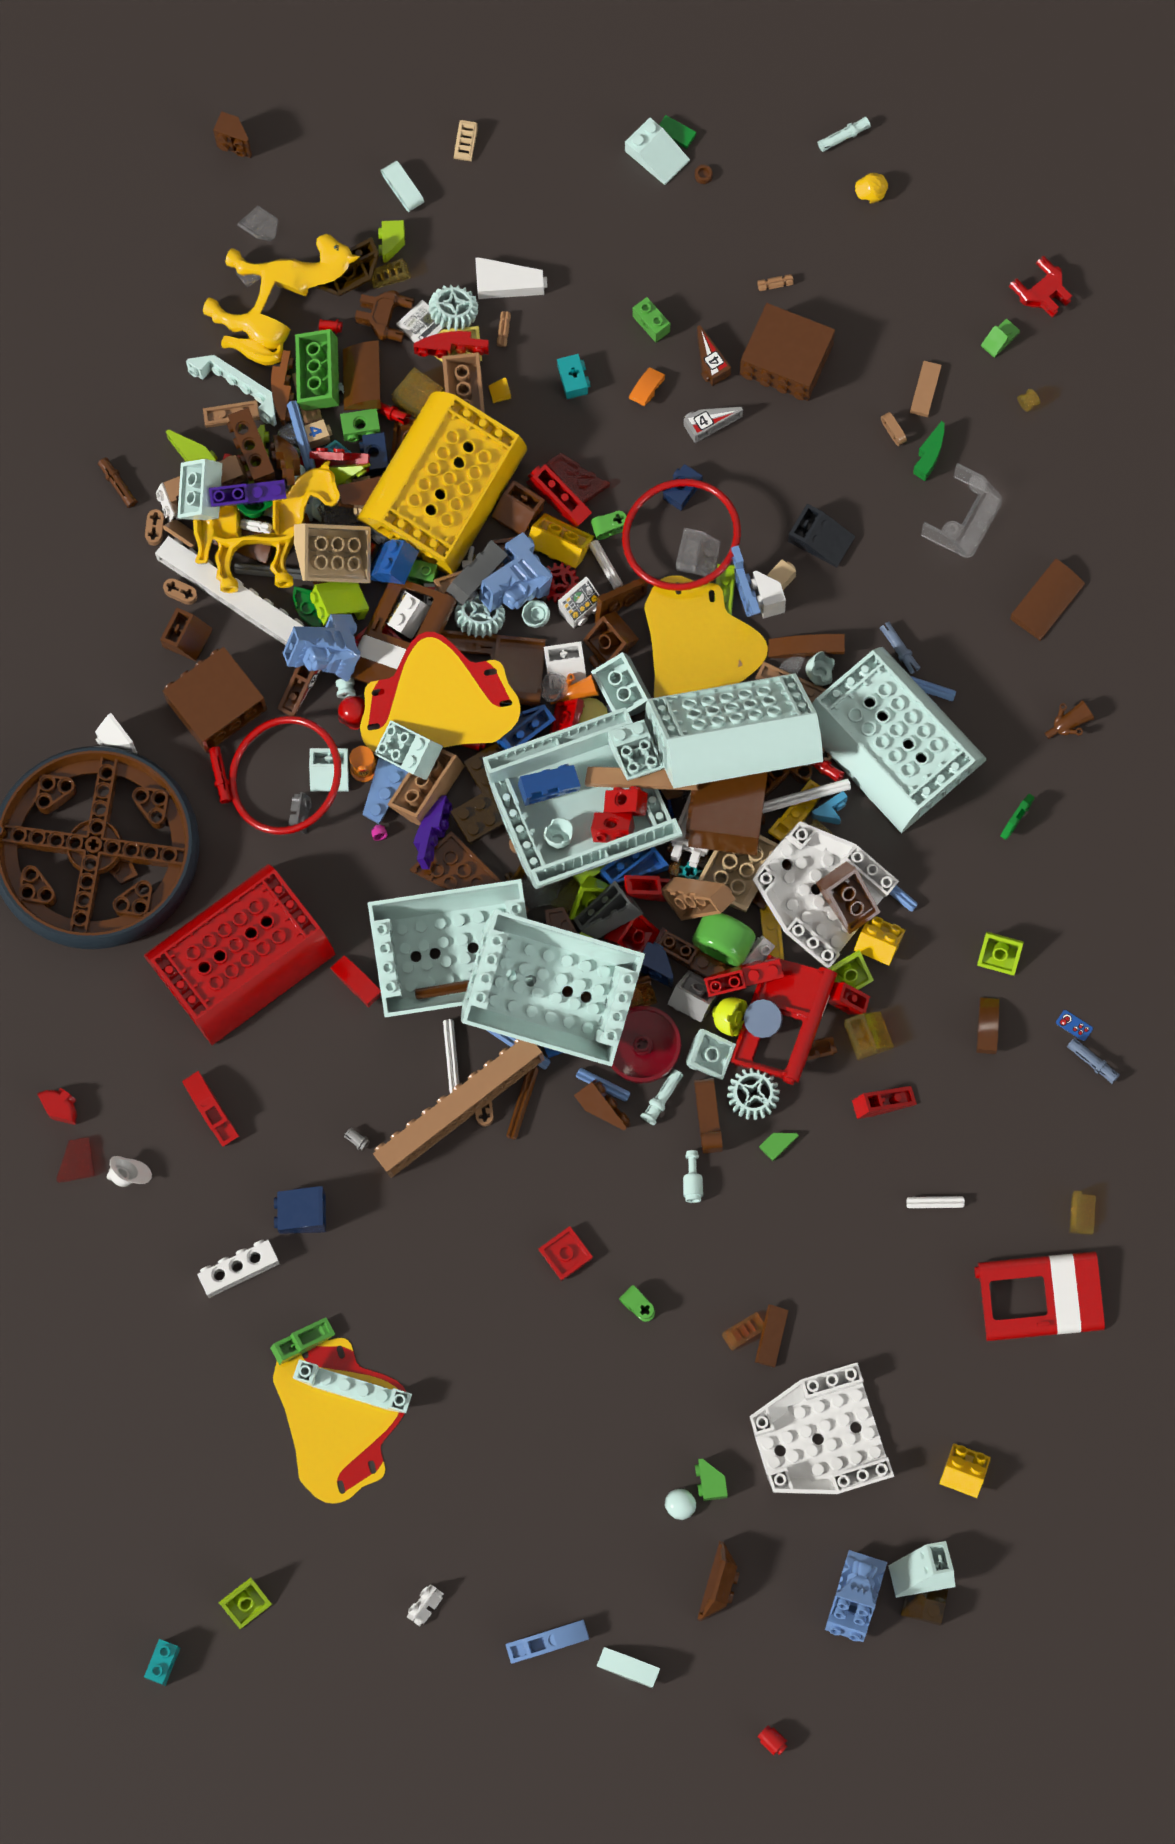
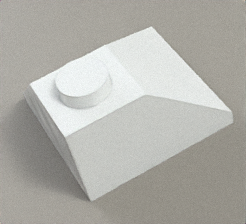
M112 713L108 714L95 731L98 737L95 739L99 746L121 748L137 753L133 741Z

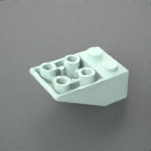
M390 720L374 755L415 776L427 780L443 746Z
M644 720L608 731V743L627 781L664 769Z
M946 1541L926 1544L888 1565L896 1598L955 1587L954 1570Z

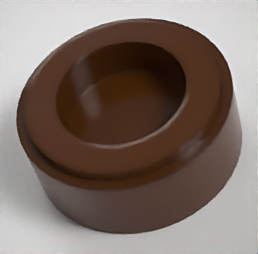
M700 165L695 169V180L698 183L707 184L712 180L713 171L708 165Z

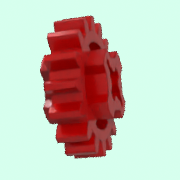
M554 563L553 568L547 566L553 576L550 592L546 597L548 601L553 598L554 603H557L559 599L578 584L576 582H579L578 576H575L576 571H571L570 565L565 568L564 563H561L560 566ZM568 577L571 578V585L567 582Z

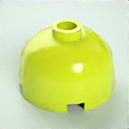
M729 997L720 1001L713 1008L712 1016L714 1023L720 1032L729 1036L739 1035L744 1023L742 1019L745 1010L748 1008L746 1001Z

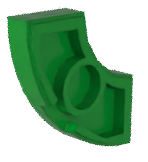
M294 586L293 601L300 618L310 627H322L323 623L318 618L317 609L310 599L312 590Z

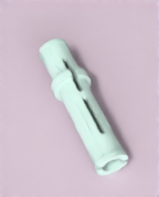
M864 117L853 124H847V127L818 141L820 150L824 152L850 137H856L858 133L871 127L867 117Z

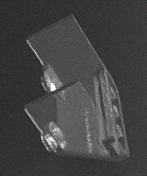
M957 463L954 477L969 484L970 490L978 494L962 524L956 521H949L940 530L924 522L921 536L963 557H971L975 554L998 513L1003 499L1001 494L983 475Z

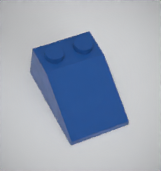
M391 539L381 544L371 564L370 580L405 584L419 551L404 540Z

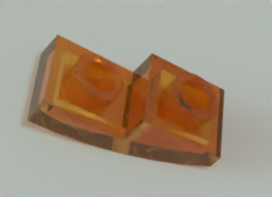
M671 841L667 848V853H669L670 860L672 857L671 853L674 848V846H672ZM681 856L678 862H670L668 869L670 879L678 877L680 873Z

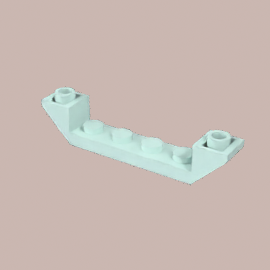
M215 355L189 358L186 361L188 372L193 377H199L203 380L212 370L217 376L221 375L226 378L227 382L231 385L238 386L245 394L252 395L261 403L258 407L260 419L266 424L270 423L273 426L277 424L271 391Z
M300 1359L293 1379L314 1388L389 1411L407 1413L412 1397L411 1393L394 1388L391 1390L319 1368L316 1364Z

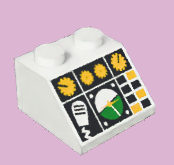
M587 577L558 600L559 614L574 629L578 625L582 626L588 620L587 617L592 613L596 614L597 598L600 595Z
M403 590L386 624L412 639L424 621L430 606Z

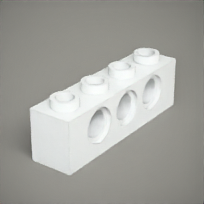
M260 1240L254 1243V1247L248 1250L244 1248L237 1251L236 1256L222 1258L218 1261L219 1264L213 1267L209 1265L202 1268L197 1275L208 1298L279 1265L280 1263L269 1240ZM255 1254L261 1256L260 1261L257 1263L250 1261L251 1257ZM236 1263L243 1264L242 1270L238 1272L233 1271V1266ZM222 1271L225 1273V1277L222 1280L215 1279V1275L218 1272Z

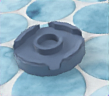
M766 999L756 1000L745 1010V1026L748 1032L756 1037H771L782 1026L783 1016L779 1006L773 1001Z

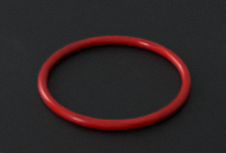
M695 479L670 480L649 489L633 504L624 522L622 544L629 565L640 578L661 589L684 591L706 585L719 577L733 561L732 557L734 555L730 548L724 561L713 572L692 582L669 583L647 574L638 565L632 554L629 540L630 529L638 510L648 499L657 493L679 486L696 487L712 493L723 502L730 513L733 522V541L731 547L740 544V519L731 500L715 486Z
M283 716L268 720L257 726L240 743L231 762L229 790L236 810L252 827L269 834H291L311 826L327 812L337 795L342 772L338 748L324 728L306 718ZM281 724L303 725L317 732L327 743L331 751L334 763V777L330 792L321 807L306 820L287 827L265 825L255 820L245 810L239 799L236 776L240 759L248 745L265 730Z

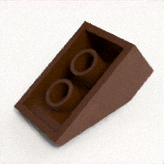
M847 861L816 882L824 899L849 934L880 913L857 868Z

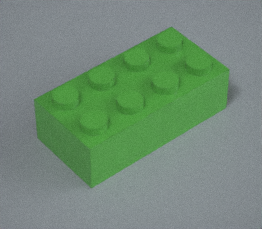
M331 329L295 334L297 403L305 411L339 406L337 336Z

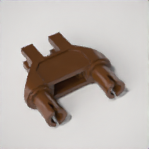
M394 290L385 292L377 297L361 294L360 306L371 309L372 312L368 313L357 310L355 314L356 323L370 326L376 336L382 341L391 339L403 342L402 338L405 336V331L389 328L394 308L401 306L412 310L415 298L399 295L398 291Z

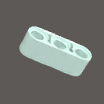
M398 161L381 169L384 179L408 212L424 203L422 195Z

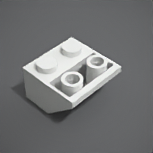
M754 571L750 587L751 591H755L763 619L785 613L786 599L781 583L758 571Z
M581 641L544 647L550 689L561 688L566 683L567 675L570 673L575 675V680L572 681L571 685L586 678Z

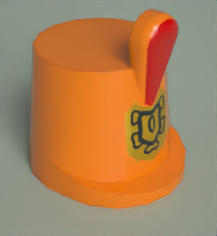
M358 746L350 753L349 767L351 775L359 782L373 780L378 760L370 748Z

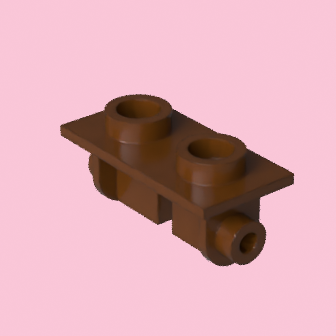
M833 1036L814 1040L807 1060L828 1055L834 1056L837 1053Z

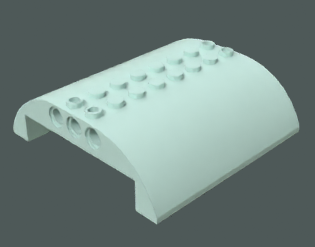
M626 707L483 757L486 774L498 810L521 865L534 888L544 887L683 836L676 818L671 819L659 790L641 788L642 791L648 793L646 816H633L634 833L607 843L593 842L591 826L594 813L604 812L605 791L613 790V788L586 787L587 768H620L608 743V731L633 723ZM564 764L574 765L581 785L579 791L524 806L518 787L520 776L538 773L546 769H556ZM554 818L567 819L573 825V839L571 843L560 849L548 845L544 838L545 828L551 824Z

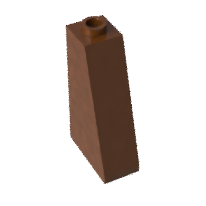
M382 476L337 485L340 494L338 506L362 509Z

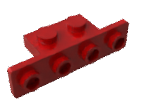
M317 447L316 451L309 452V459H314L315 468H320L327 461H330L329 466L366 464L370 462V455L347 453L345 449L333 448V452H329L328 448ZM300 453V465L304 466Z

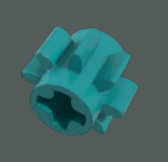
M688 861L685 867L680 866V870L683 873H679L678 877L698 880V875H701L702 870L689 866Z

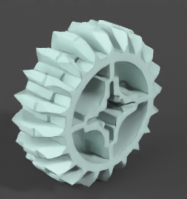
M450 285L449 288L443 286L442 290L437 289L436 293H433L429 300L431 319L435 320V324H440L441 328L447 327L448 331L451 328L457 331L458 328L463 330L465 326L469 327L471 323H474L478 315L476 296H472L471 291L466 292V287L460 289L459 285L457 287Z
M479 594L472 602L467 601L464 605L458 602L454 612L457 627L461 628L462 632L467 631L468 636L473 634L475 638L478 635L484 638L485 635L491 637L492 633L497 634L505 621L503 606L501 605L498 609L496 608L490 612L479 600Z
M750 1068L748 1074L743 1069V1076L737 1073L735 1075L737 1080L731 1079L730 1081L734 1086H728V1090L731 1093L727 1094V1098L732 1099L729 1101V1105H735L733 1111L736 1112L740 1109L739 1116L742 1117L746 1113L747 1120H749L750 1115H754V1120H757V1114H760L761 1118H765L764 1111L770 1115L772 1112L770 1108H776L774 1102H779V1097L774 1096L780 1093V1090L774 1089L778 1086V1083H771L774 1077L766 1078L768 1074L764 1072L761 1075L760 1070H757V1073H753V1068ZM749 1080H758L754 1085L743 1084ZM763 1083L769 1090V1099L760 1091ZM738 1089L742 1090V1093L746 1095L744 1104L738 1098ZM757 1089V1095L759 1096L754 1095L750 1099V1092L753 1093ZM754 1102H758L760 1104L764 1103V1105L760 1107L750 1108V1106Z

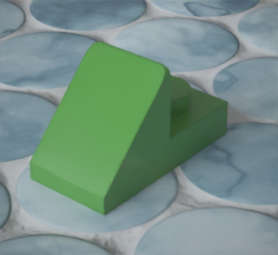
M1005 319L998 327L995 325L981 344V347L995 358L1020 333V330L1008 319Z

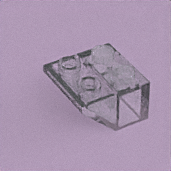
M684 528L676 570L707 576L715 570L721 542L703 531Z

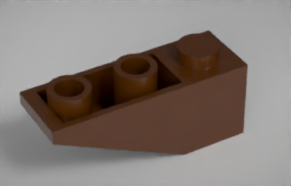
M593 1080L574 1095L585 1111L622 1130H626L631 1126L628 1116L624 1112H620L617 1108L616 1100L608 1096L605 1092L606 1088L601 1081Z

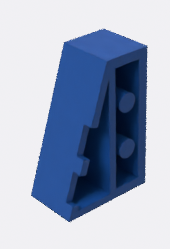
M545 704L522 711L515 726L496 742L502 750L526 743L556 719Z
M569 764L561 765L556 769H546L538 773L520 776L518 782L524 806L576 792L581 787L574 765L569 766Z
M652 847L608 863L600 870V876L609 885L616 881L621 886H624L625 875L653 876L667 871L669 865L656 848Z

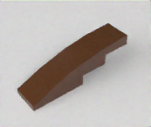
M845 634L799 635L768 640V658L806 659V656H814L820 651H823L825 654H844Z

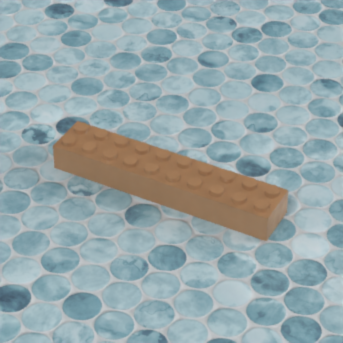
M516 1039L512 1047H506L499 1052V1057L495 1060L490 1059L483 1065L484 1068L470 1074L468 1076L469 1080L464 1084H457L452 1089L453 1092L451 1094L440 1097L437 1100L438 1104L432 1108H426L421 1113L422 1116L417 1120L412 1119L406 1124L407 1128L401 1132H395L390 1137L391 1140L386 1144L383 1142L378 1145L373 1155L390 1178L544 1061L543 1053L536 1044Z

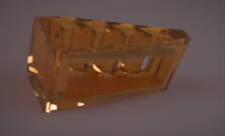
M755 1312L727 1329L722 1334V1337L733 1351L760 1334L764 1322L758 1313ZM751 1320L754 1321V1323L758 1327V1330L754 1328V1326L750 1322ZM745 1324L747 1325V1327H748L749 1330L751 1331V1334H749V1332H748L747 1329L745 1328V1326H744ZM738 1328L740 1329V1331H741V1333L743 1334L744 1338H742L741 1335L739 1334V1332H738V1330H737Z

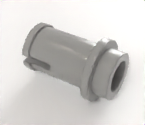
M352 1127L344 1135V1138L356 1145L358 1150L364 1151L370 1143L368 1137H363Z

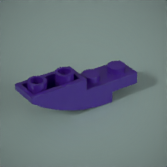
M285 480L209 488L211 507L255 504L287 499Z
M442 795L424 816L413 842L418 851L417 860L422 869H430L431 862L434 861V848L438 844V838H444L445 832L449 827L448 819L453 808L446 795Z

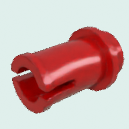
M320 319L319 331L331 329L335 334L342 332L343 322L339 321V319L336 321Z

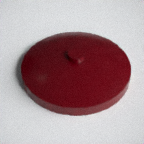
M636 1006L629 1008L611 1068L620 1077L635 1083H650L666 1076L676 1065L681 1053V1036L675 1022L665 1012L654 1007Z

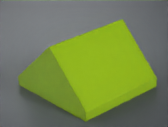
M589 875L579 888L569 918L574 919L610 885Z
M986 932L977 966L1014 976L1024 942Z
M860 950L827 968L837 973L835 982H845L858 990L874 981Z
M249 1578L219 1602L239 1629L243 1628L272 1605L252 1578Z

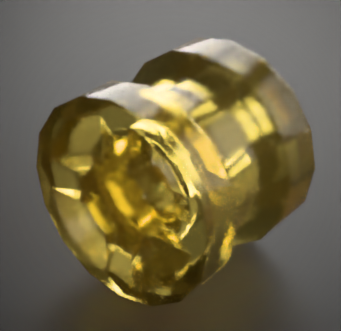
M1031 388L1024 395L1021 394L1017 397L1019 404L1026 412H1029L1033 406L1040 404L1038 395Z

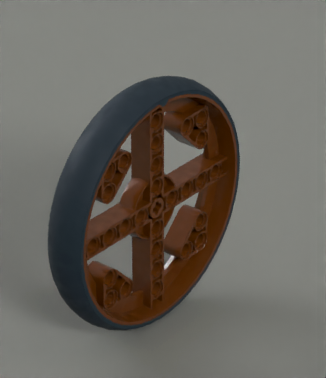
M88 746L53 755L25 773L10 789L0 806V895L11 912L25 926L43 938L57 944L79 949H104L135 941L152 932L173 914L183 901L193 882L199 858V831L192 806L178 783L164 769L146 757L132 751L107 746ZM106 772H112L109 778L103 777ZM87 774H97L90 818L78 824L71 833L22 827L27 814L35 803L42 814H50L76 795L77 788L71 778ZM118 776L141 786L133 791L132 797L136 806L153 828H164L168 820L172 846L122 840L119 831L110 824ZM46 783H53L51 788H44ZM64 786H72L70 790L63 791ZM103 790H109L106 796L100 795ZM140 795L147 796L143 801L137 800ZM158 798H165L163 803H156ZM45 800L50 801V803L48 804V806H46V807H42V806H41V803H42L43 801H45ZM106 808L103 814H97V810ZM156 815L162 816L160 821H153ZM96 826L103 827L100 832L93 831ZM24 834L22 840H15L17 835ZM36 837H43L41 842H34ZM56 839H61L62 841L59 845H53ZM74 842H81L79 847H71ZM97 844L98 848L95 847V850H92L91 847H94V845ZM111 847H118V850L116 852H109ZM18 848L67 854L71 864L80 871L72 918L64 917L48 909L56 904L57 896L35 866L28 865L21 873L18 861ZM129 850H137L134 855H128ZM150 851L156 852L152 858L146 857ZM168 854L175 855L172 860L165 859ZM119 861L168 868L155 892L148 881L141 880L113 901V908L119 917L103 921H92L100 874L112 870ZM90 862H95L96 865L94 868H87V865ZM30 873H36L34 879H27ZM88 880L93 881V883H92L91 886H89V887H85V886H84V883H85L86 881H88ZM143 888H149L147 894H140ZM27 891H32L33 894L31 897H24V894ZM45 894H52L49 900H43ZM85 898L89 899V903H88V904H86V905H81V904H80L83 899H85ZM120 904H127L126 909L118 910ZM140 906H145L146 910L144 912H137ZM80 917H86V921L84 923H77V920Z

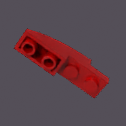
M451 331L431 335L415 342L413 346L414 354L421 357L430 355L442 359V356L452 355V351L460 354L466 352L479 353V355L489 354V340L473 339L471 331Z
M780 957L730 968L705 977L704 981L708 996L711 997L744 989L750 985L783 978L784 972Z
M197 1071L184 1079L182 1082L222 1147L238 1138L239 1134L219 1105L218 1100L201 1073Z

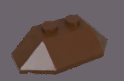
M719 1541L697 1618L698 1621L705 1620L726 1608L727 1603H732L734 1592L731 1591L733 1584H737L740 1573L736 1572L737 1565L723 1541Z

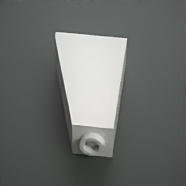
M475 258L478 299L544 295V288H547V277H543V270L484 258Z

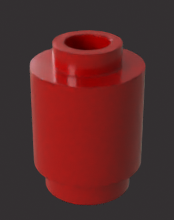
M768 1725L758 1735V1738L761 1740L760 1743L773 1756L776 1753L780 1756L788 1747L785 1745L787 1740L774 1727L771 1728Z

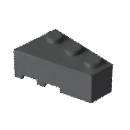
M491 540L481 553L479 552L476 558L451 582L446 591L462 605L467 601L472 602L478 595L476 592L481 589L482 580L496 572L508 554Z
M614 881L573 920L583 933L594 939H599L644 913L634 899L626 895L625 888Z

